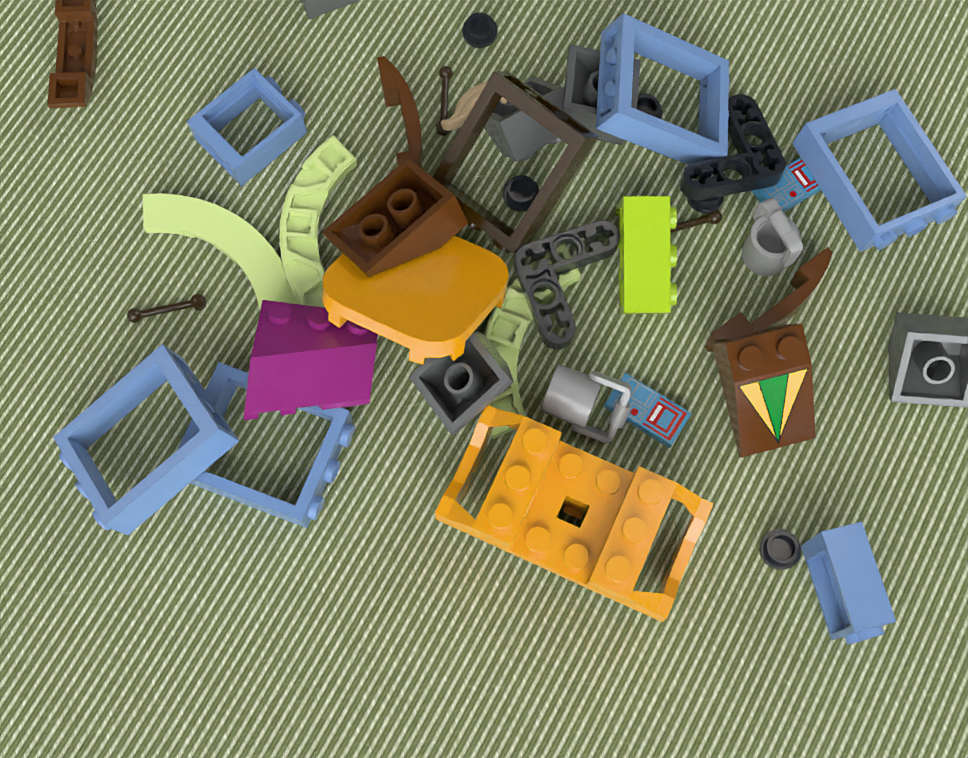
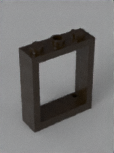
M494 71L433 178L455 195L468 221V226L478 231H484L493 238L492 242L497 248L514 254L520 247L532 242L598 136L509 71ZM502 97L568 144L515 231L452 184L454 177Z

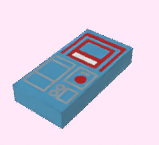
M799 158L785 167L782 177L776 185L752 190V193L760 203L773 197L783 212L818 193L821 189L802 158Z
M625 373L621 381L630 384L632 387V393L628 401L631 409L626 422L668 448H671L692 413ZM614 389L607 399L604 408L613 412L616 401L621 399L623 392Z

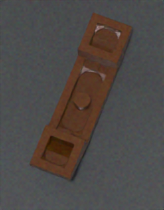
M56 0L55 15L59 20L55 73H50L47 105L50 109L86 107L93 90L97 62L96 0Z
M385 56L377 57L386 107L400 105L409 151L396 153L398 166L409 158L422 168L421 127L412 93L396 67Z
M827 247L801 266L790 282L796 290L755 321L750 323L741 312L711 333L704 347L708 352H714L712 343L784 325L801 309L813 293L828 268L833 252Z

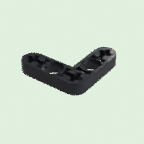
M736 94L728 99V133L738 154L689 164L684 169L679 185L681 192L687 198L695 201L772 187L780 181L786 166L785 159L758 104L750 96ZM747 135L757 136L762 141V144H750L744 137ZM735 170L740 173L742 179H729L724 175L723 171Z
M595 221L531 242L520 247L516 252L514 258L516 276L543 343L551 349L560 350L568 347L574 339L576 330L574 318L556 275L606 259L616 252L620 234L617 227L609 221ZM601 233L603 238L610 237L608 245L603 246L600 241L594 242L596 234ZM564 243L572 244L577 249L578 254L572 259H562L556 253L557 247ZM584 243L585 245L589 244L588 253L584 252ZM545 250H549L552 265H549V258L544 259ZM531 256L533 261H538L537 269L532 270L529 265H524L525 258ZM540 288H547L553 291L555 300L549 305H542L536 302L534 293ZM556 312L555 319L560 328L567 327L563 338H558L556 333L549 334L552 329L550 315Z

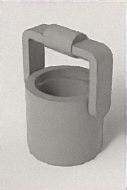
M772 197L758 204L753 215L755 223L742 246L741 256L744 264L750 271L761 276H772L780 273L785 267L793 264L803 250L797 225L790 218L786 217L777 201Z
M558 364L545 395L541 412L572 423L571 429L575 432L604 443H610L613 441L617 429H621L625 425L631 409L628 401L632 393V387L624 381L597 371H592L589 376ZM601 384L623 392L621 399L616 401L611 414L608 433L586 425Z

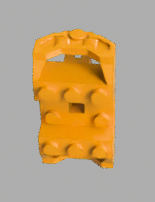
M490 405L485 407L454 478L443 494L435 511L436 520L658 621H665L674 603L680 581L695 544L706 524L714 503L699 497L679 483L638 466L636 472L633 473L560 441L562 432L531 418L497 409ZM493 427H511L517 430L481 510L477 518L474 519L459 503L470 484L472 473L476 471ZM671 498L683 503L692 516L676 547L672 563L665 574L659 593L633 591ZM562 505L565 506L563 512L580 520L583 514L586 515L580 528L557 518Z

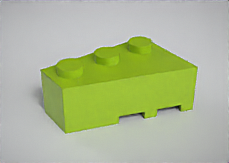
M623 196L615 205V216H619L620 239L617 249H620V268H618L620 314L671 313V306H676L677 285L676 283H671V267H676L677 248L675 244H670V229H675L677 223L676 206H670V196Z

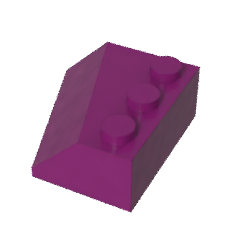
M262 300L250 358L244 420L258 419L259 413L280 411V415L296 414V408L318 406L322 410L370 404L378 334L349 320L340 328L328 321L329 313L325 307Z

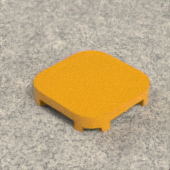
M454 235L441 248L370 277L366 276L342 254L328 267L323 275L322 303L329 313L328 321L340 328L349 320L410 349L409 361L424 365L425 358H441L448 355L454 361L464 353L466 340L495 306L501 309L506 297L509 273L507 265L499 256Z

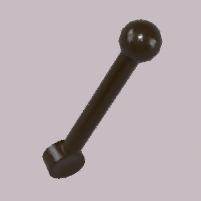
M443 66L439 70V76L442 79L440 121L436 124V131L441 136H446L450 133V131L443 130L441 126V121L447 119L449 79L453 74L452 69L448 66Z
M720 211L708 213L707 216L677 223L675 229H670V233L705 223L718 224L722 220V214Z
M195 294L188 301L145 310L132 308L127 312V318L130 322L137 323L143 317L192 307L195 310H203L207 302L203 295Z

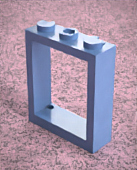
M623 13L601 32L596 129L687 165L694 162L726 157L729 147V60ZM634 52L700 81L699 135L631 107Z
M896 89L805 123L792 143L860 252L874 246L877 250L883 249L896 241L897 236L905 233L907 237H911L925 229L930 222L935 221L937 224L946 222L958 213L955 208L967 197ZM877 124L880 125L931 203L879 226L827 146L831 142Z
M163 344L53 437L61 450L59 453L60 460L67 468L73 471L78 480L75 482L78 491L90 500L95 510L92 514L96 522L105 530L113 529L126 535L132 533L239 442L184 358ZM168 381L200 431L117 501L88 453L87 448L162 384Z
M218 362L205 391L221 415L224 416L237 386L247 390L249 373ZM318 406L297 408L332 422L296 505L207 471H203L190 484L308 528L311 519L316 521L320 511L323 509L325 498L321 496L327 482L332 484L338 474L340 461L337 458L342 447H348L352 441L356 426L352 424L353 419L350 411L343 408L322 410ZM193 419L178 449L200 431Z

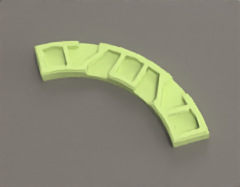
M334 135L323 142L302 165V170L297 175L294 183L289 187L280 219L279 241L282 265L292 295L297 304L324 307L322 303L323 275L326 271L320 259L318 249L319 222L324 206L336 185L357 166V159Z
M163 193L143 194V228L146 233L179 234L192 238L197 237L212 244L243 270L254 289L259 310H261L262 300L297 304L286 281L282 260L264 236L248 222L223 207L198 198Z
M565 243L557 247L556 253L562 259H572ZM547 252L544 259L549 258V265H552L549 252ZM534 261L529 265L532 270L537 269L538 261ZM578 268L556 275L562 290L581 278ZM517 278L511 286H508L501 309L495 306L487 323L484 336L488 338L507 362L514 381L489 405L527 417L519 394L517 363L522 341L533 321V317ZM540 288L534 293V299L542 305H545L555 296L553 291L547 288ZM508 426L493 427L491 435L495 439L514 429Z

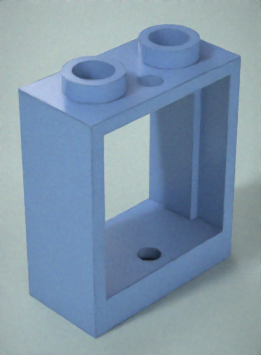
M255 68L187 121L195 140L241 187L307 134L303 120L306 115L301 106L293 99L288 101L282 95V91L275 80L270 76L264 78ZM260 98L284 123L242 157L218 131Z
M858 522L822 531L801 545L831 640L845 637L846 643L849 645L884 635L882 626L894 623L896 619L863 523Z

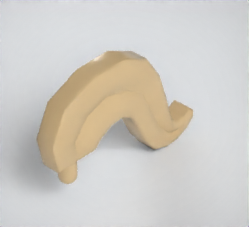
M487 82L472 87L462 95L456 105L453 116L450 119L441 121L443 130L450 131L462 127ZM502 97L500 99L501 103H507L505 98Z

